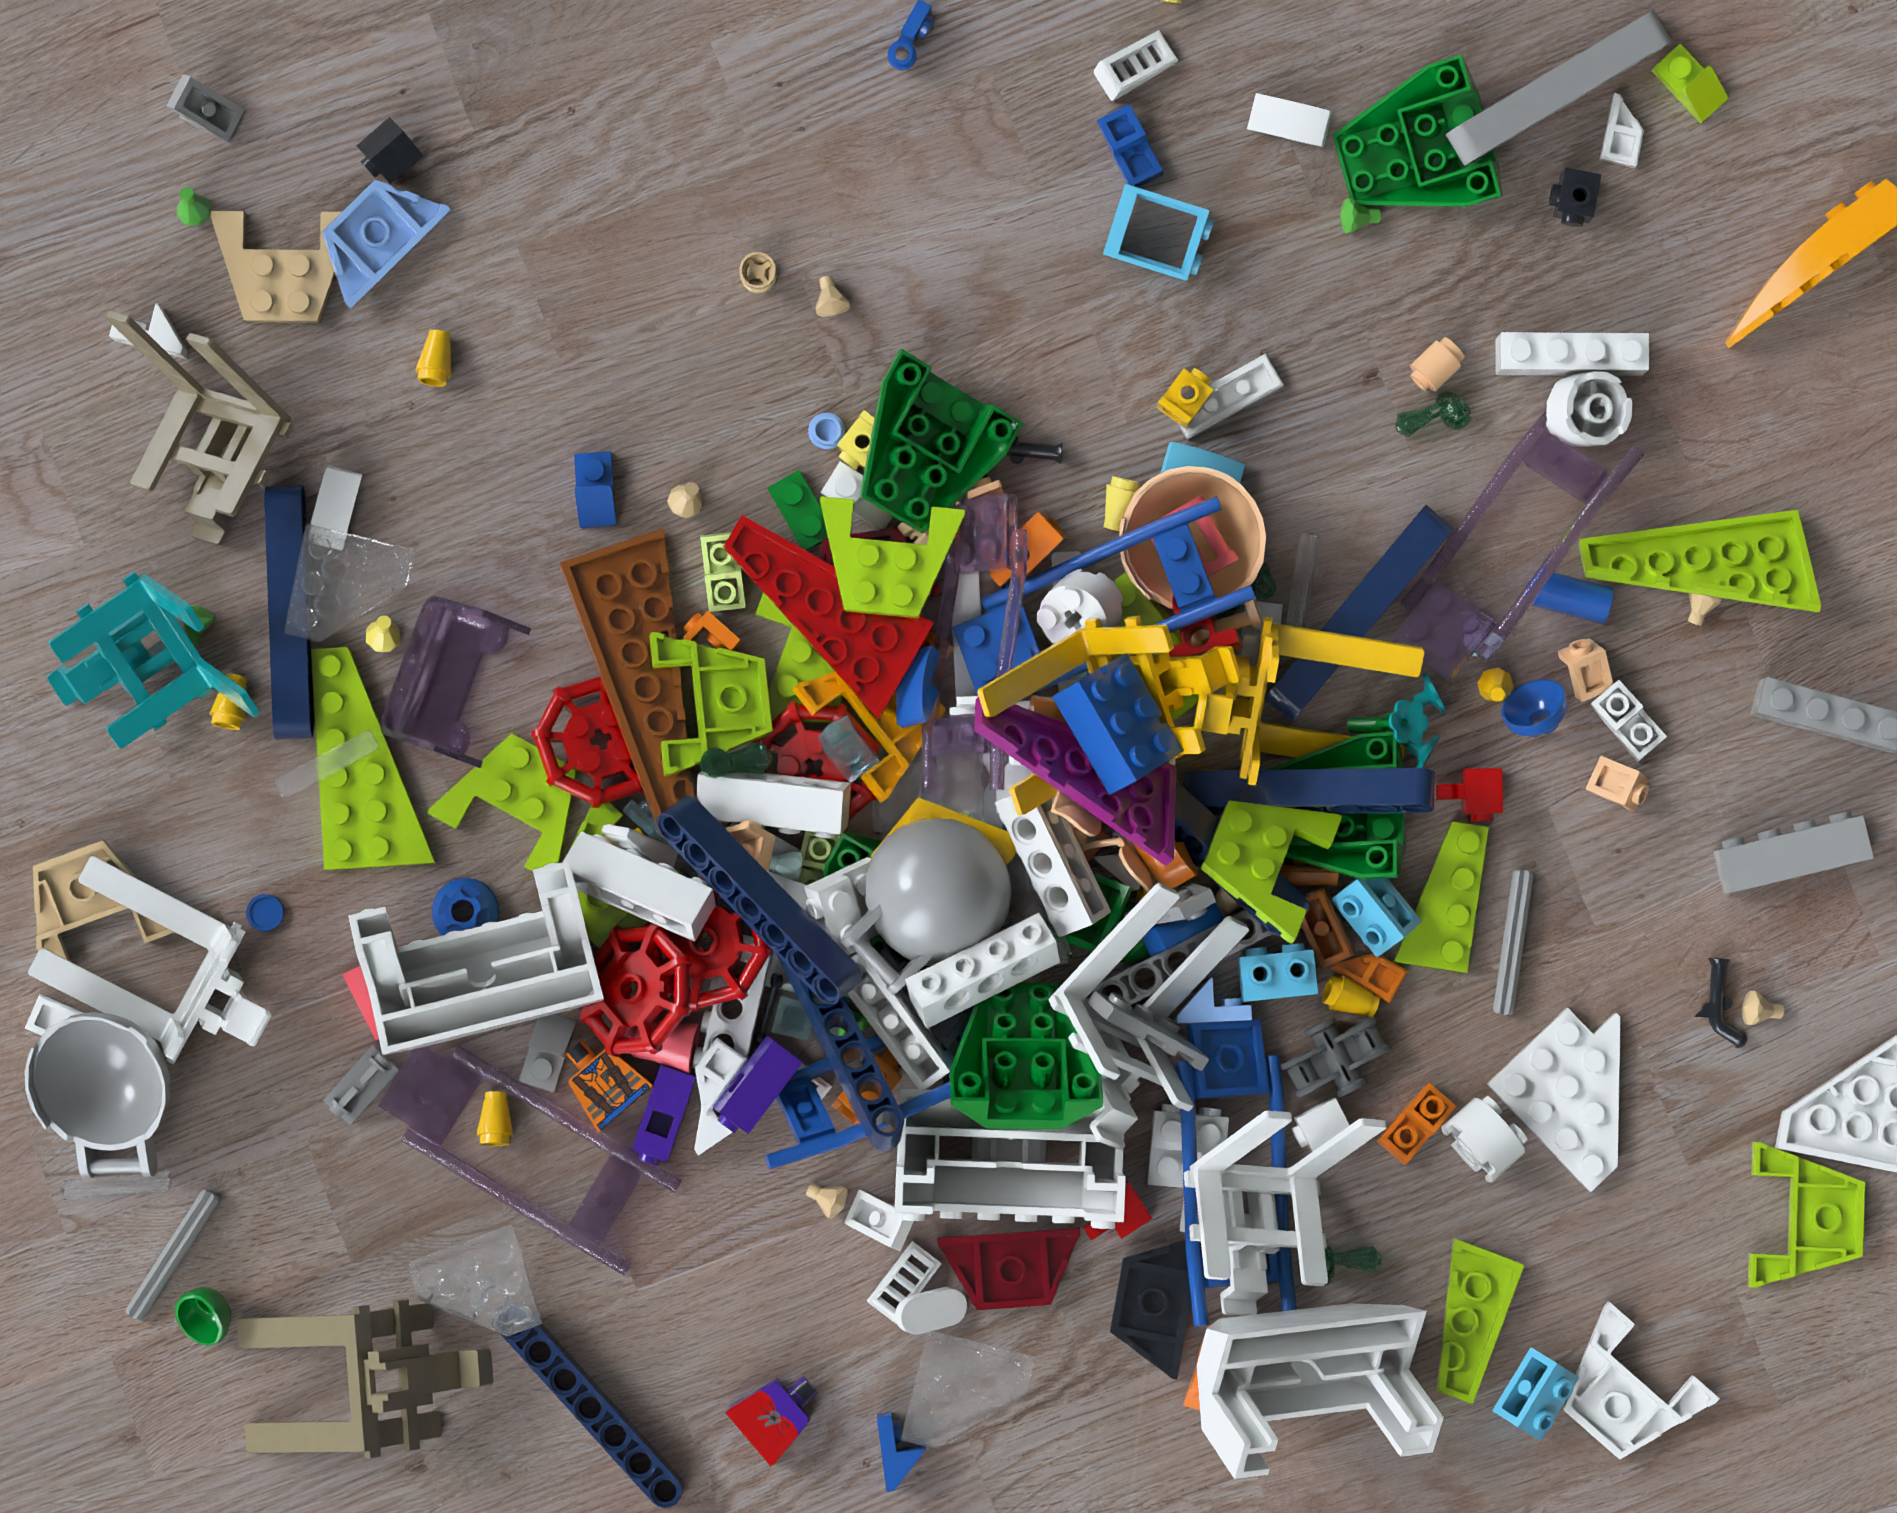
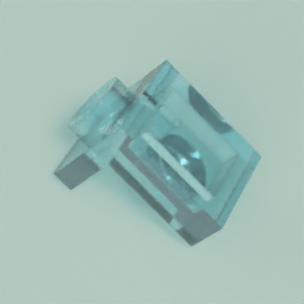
M844 716L839 721L832 722L818 736L825 754L849 783L880 762L876 753L857 732L848 716Z
M631 799L622 809L623 813L651 838L658 841L660 835L649 805L644 800L637 805Z

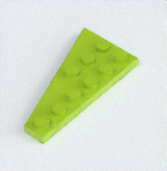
M1798 510L1589 537L1579 540V550L1585 578L1820 613V597Z
M350 648L311 649L324 870L436 863Z

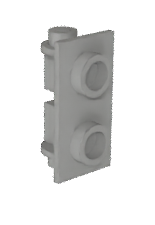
M372 1045L323 1101L329 1106V1110L338 1118L341 1117L351 1125L400 1069Z

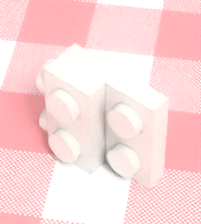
M868 857L804 887L808 898L805 905L809 915L847 955L856 951L851 946L846 948L840 940L869 911L865 902L866 880H864L871 862V858ZM873 924L862 936L870 944L869 939L879 935Z
M1162 1104V1111L1153 1110L1147 1185L1183 1188L1181 1110L1179 1107L1171 1104ZM1199 1107V1114H1196L1197 1161L1227 1139L1229 1117L1221 1116V1109Z

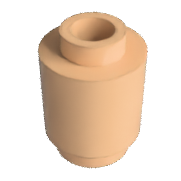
M1444 337L1440 342H1433L1410 365L1413 371L1410 377L1423 391H1426L1428 388L1432 391H1437L1461 367L1460 362L1465 359V356L1450 339Z

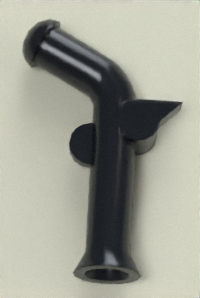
M1016 436L1006 456H1010V460L1015 464L1022 463L1024 457L1050 459L1061 464L1063 443L1058 445L1019 442Z
M1708 958L1711 964L1709 1002L1701 1006V1010L1694 1017H1708L1714 1032L1734 1044L1735 1048H1742L1748 1041L1747 1034L1728 1024L1723 1018L1724 1011L1730 1009L1732 1005L1731 999L1725 996L1726 966L1730 959Z

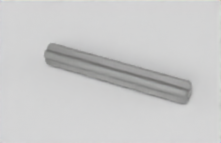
M1517 869L1514 870L1512 875L1493 1011L1496 1014L1512 1015L1514 1013L1534 877L1533 872Z
M203 1189L127 1306L125 1312L130 1317L138 1321H142L146 1317L219 1203L220 1198L208 1189Z

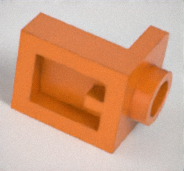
M708 610L703 616L700 613H696L683 628L687 632L683 639L695 641L706 629L709 634L705 639L716 649L719 647L735 651L742 644V641Z

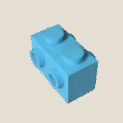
M1355 878L1331 899L1340 914L1348 921L1376 957L1402 940L1422 922L1387 878Z
M1304 943L1282 945V953L1268 954L1267 947L1245 949L1246 957L1237 958L1242 1002L1318 994L1314 950H1304ZM1294 963L1298 964L1301 968V972L1297 977H1294L1290 972V968ZM1257 967L1264 971V977L1261 981H1257L1253 976V971Z
M1531 1347L1492 1411L1541 1441L1546 1432L1552 1427L1554 1419L1564 1402L1571 1396L1574 1386L1580 1377Z

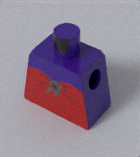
M805 1376L800 1378L789 1389L776 1378L728 1407L725 1414L771 1467L811 1420L810 1415L802 1406L818 1392Z

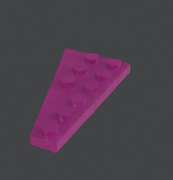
M979 697L976 698L975 732L1165 866L1174 860L1175 765L1165 762L1139 780L1109 795L1068 724L1016 704L994 717H986Z

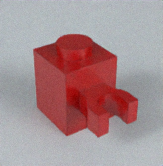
M1502 768L1461 770V784L1436 785V800H1461L1462 815H1471V821H1494L1493 814L1503 813Z
M1125 1180L1124 1222H1115V1231L1121 1239L1152 1220L1149 1212L1127 1180ZM1091 1221L1083 1226L1091 1241L1108 1230L1092 1228Z

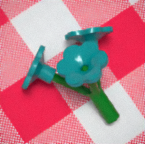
M1427 673L1422 674L1424 690L1413 696L1414 700L1410 702L1407 700L1397 701L1394 710L1382 717L1349 718L1348 730L1349 732H1394L1395 740L1406 746V751L1417 756L1416 768H1423L1440 738L1436 734L1425 744L1420 742L1423 737L1422 732L1428 728L1429 724L1427 716L1423 714V707L1432 704L1439 709L1442 715L1446 713V709Z

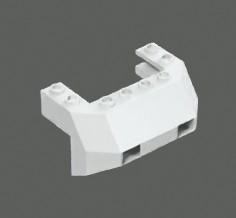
M570 861L550 863L542 868L533 870L543 911L524 913L516 918L500 922H488L480 927L464 931H452L444 936L428 940H416L397 947L386 907L365 909L360 913L348 916L356 954L369 991L383 1055L421 1048L572 1010L604 1000Z
M900 1089L899 1105L930 1090ZM949 1098L904 1119L902 1136L897 1151L894 1213H902V1220L925 1221V1214H933V1211H940V1218L962 1219L963 1212L978 1213V1220H1000V1214H1015V1221L1037 1222V1215L1052 1216L1053 1223L1070 1224L1075 1223V1217H1083L1085 1221H1091L1092 1228L1115 1229V1222H1124L1126 1176L1122 1173L1123 1149L1118 1150L1097 1141L1089 1126L1105 1109L1104 1105L1063 1129H986L951 1106ZM939 1136L973 1137L972 1159L939 1157ZM1046 1140L1080 1141L1079 1163L1046 1162Z
M1349 1303L1221 1318L1209 1326L1205 1333L1197 1363L1202 1431L1234 1479L1268 1475L1270 1468L1260 1453L1271 1452L1276 1449L1278 1438L1266 1422L1272 1420L1366 1408L1400 1457L1432 1453L1444 1417L1409 1370L1427 1311L1405 1305Z

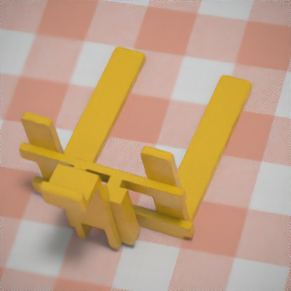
M1129 616L1124 619L1126 626L1102 627L1100 618H1089L1084 621L1085 626L979 688L977 693L984 715L986 717H994L1084 662L1087 664L1089 673H1092L1127 653L1163 714L1159 717L1160 722L1163 724L1167 721L1184 750L1173 757L1180 758L1183 754H1200L1206 750L1199 727H1174L1170 711H1176L1185 705L1182 696L1200 694L1201 692L1211 694L1228 683H1238L1242 677L1231 646L1214 647L1201 656L1170 657L1169 651L1174 649V645L1167 625L1143 626L1140 616ZM1035 773L1009 789L1017 815H1026L1056 796L1058 791Z
M1264 617L1255 665H1250V657L1235 655L1242 677L1241 681L1224 685L1220 695L1201 692L1198 698L1194 727H1199L1200 731L1226 735L1227 733L1240 735V730L1243 728L1239 760H1241L1239 778L1247 779L1248 775V784L1256 786L1260 766V752L1299 758L1353 737L1261 721L1267 682L1275 683L1279 655L1419 677L1424 649L1417 646L1272 623V617ZM1400 744L1403 759L1405 753V746Z

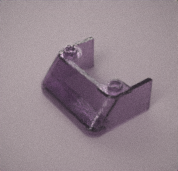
M437 596L427 599L420 610L381 718L382 733L442 756L481 768L483 761L464 754L469 748L471 738L467 725L459 722L483 653L493 655L503 649L508 641L509 630L529 635L531 628L484 609Z

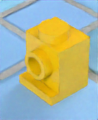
M1183 368L1166 393L1158 401L1157 409L1187 429L1213 393L1214 389L1208 386L1211 383V379L1196 368H1193L1191 372ZM1186 387L1193 389L1195 396L1189 400L1184 399L1181 395L1182 389Z

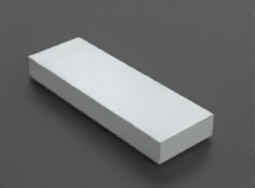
M1266 353L1208 385L1214 389L1211 397L1187 429L1180 425L1179 427L1186 439L1189 440L1282 388L1284 384ZM1195 393L1185 399H1192L1195 396Z

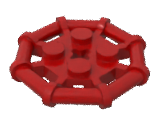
M598 676L562 688L557 686L553 689V696L536 729L531 731V739L535 740L547 776L545 782L550 787L556 786L592 804V808H600L602 804L637 793L644 794L637 773L630 767L632 760L612 706L607 702L608 695L601 677ZM600 691V698L597 703L578 708L572 702L573 699ZM564 707L571 717L563 733L553 732L551 730ZM596 732H601L603 735L610 737L611 740L606 743L607 748L605 750H600L598 745H591L590 740L595 738ZM551 742L562 743L568 762L560 768ZM572 770L587 774L589 778L594 780L593 788L567 776V774ZM623 774L629 780L601 789L603 779Z
M792 701L772 721L771 734L752 742V772L766 773L767 750L778 754V775L851 783V790L857 792V794L850 800V820L868 803L877 799L863 780L862 784L852 780L853 758L863 755V775L878 763V750L881 749L879 741L875 742L847 711L848 706L842 703L840 706L826 705L812 716L804 704H797L796 701ZM803 719L832 720V723L828 730L806 729ZM791 723H795L798 733L785 745L781 746L773 742ZM839 725L847 731L860 747L850 750L835 734ZM808 758H811L813 761L819 758L823 760L824 764L821 770L824 774L819 777L816 774L810 776L807 774L808 765L806 760Z
M714 889L716 906L695 942L672 931H666L685 955L691 957L693 965L689 968V977L693 979L692 989L689 988L688 1005L691 1011L697 1012L703 1007L734 999L744 1000L749 996L748 990L769 956H773V950L752 928L754 945L744 944L740 921L743 919L736 912L732 914L729 910L717 904L719 894ZM647 921L645 926H650L653 923ZM707 931L708 936H713L714 943L710 945V950L707 952L704 947L697 946V941L702 939V932ZM657 946L654 956L664 965L661 949ZM743 951L753 953L737 979L732 970L740 962ZM669 976L673 988L672 995H674V978ZM723 976L729 985L703 992L704 981Z
M656 924L630 928L615 926L609 930V937L593 955L600 986H603L604 1000L583 1006L582 1011L579 1013L580 1020L590 1027L604 1044L606 1053L611 1056L617 1057L621 1053L637 1052L656 1054L662 1050V1044L685 1016L689 1017L691 1008L688 1007L689 968L692 967L693 963L691 957L685 955L663 927ZM643 941L639 951L629 952L627 947L629 942ZM657 946L670 960L664 965L654 956ZM615 953V956L613 957V959L609 962V964L605 967V969L602 970L603 966L607 963V961H608V960L611 958V956ZM674 974V1002L668 1000L673 989L672 983L669 980V976ZM631 983H638L637 994L630 997L632 993ZM664 1008L670 1010L654 1030L652 1022ZM603 1013H605L606 1016L613 1023L611 1029L602 1020L601 1017ZM638 1027L641 1037L624 1038L627 1028Z

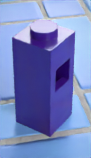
M766 1036L713 1106L721 1114L717 1121L734 1134L739 1128L749 1134L803 1062Z
M663 1064L660 1065L632 1147L633 1151L639 1152L637 1159L656 1166L659 1165L660 1160L669 1161L697 1080L695 1075Z

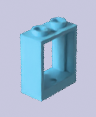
M1125 183L1103 255L1187 281L1189 274L1197 275L1203 255L1196 253L1200 239L1208 241L1214 219L1208 218L1210 211L1208 209ZM1137 197L1198 216L1182 268L1120 249Z

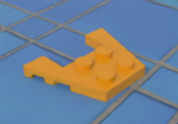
M835 672L811 681L800 682L792 689L812 716L838 696L843 695L889 755L860 777L880 803L890 796L893 788L903 776L916 753L946 710L941 702L936 699L927 722L901 728L897 724L896 716L897 691L881 719L878 720Z

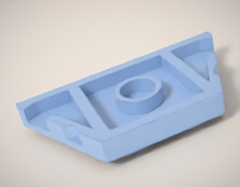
M374 180L322 231L346 306L349 309L352 308L451 209L442 203L432 202L414 193L393 188L389 184Z

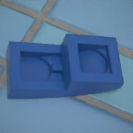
M1130 104L1097 120L1101 133L1127 184L1140 187L1163 175V169L1146 140V134Z
M932 645L921 648L897 689L896 716L897 724L901 728L927 722L938 697L939 691L930 682L941 654Z

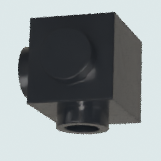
M390 117L356 145L365 156L360 161L374 178L381 174L389 184L397 178L404 176L410 167L424 156Z
M1565 167L1560 174L1559 184H1553L1550 192L1549 206H1554L1553 217L1561 218L1562 224L1572 227H1582L1583 223L1589 224L1594 218L1602 174Z

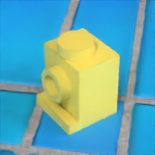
M863 410L859 418L837 444V448L841 451L838 457L853 470H856L858 466L865 470L869 445L861 449L855 444L859 436H866L869 440L871 439L874 417L865 410Z

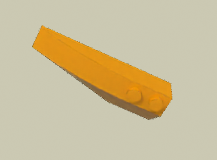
M1887 179L1878 185H1875L1871 180L1854 193L1858 198L1848 207L1844 202H1841L1826 213L1825 216L1829 221L1792 252L1766 281L1745 309L1725 341L1727 347L1731 348L1897 226V187Z

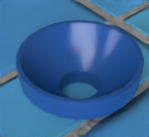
M1548 679L1534 680L1519 686L1506 697L1502 704L1501 716L1509 730L1515 734L1532 737L1550 734L1555 731L1565 716L1568 708V699L1563 687L1558 682ZM1549 716L1543 721L1533 724L1538 718Z
M458 878L450 881L437 892L433 900L432 919L436 929L442 936L452 931H464L480 927L488 922H498L499 904L495 894L485 883L476 879ZM459 900H467L474 907V915L467 922H459L453 917V906Z

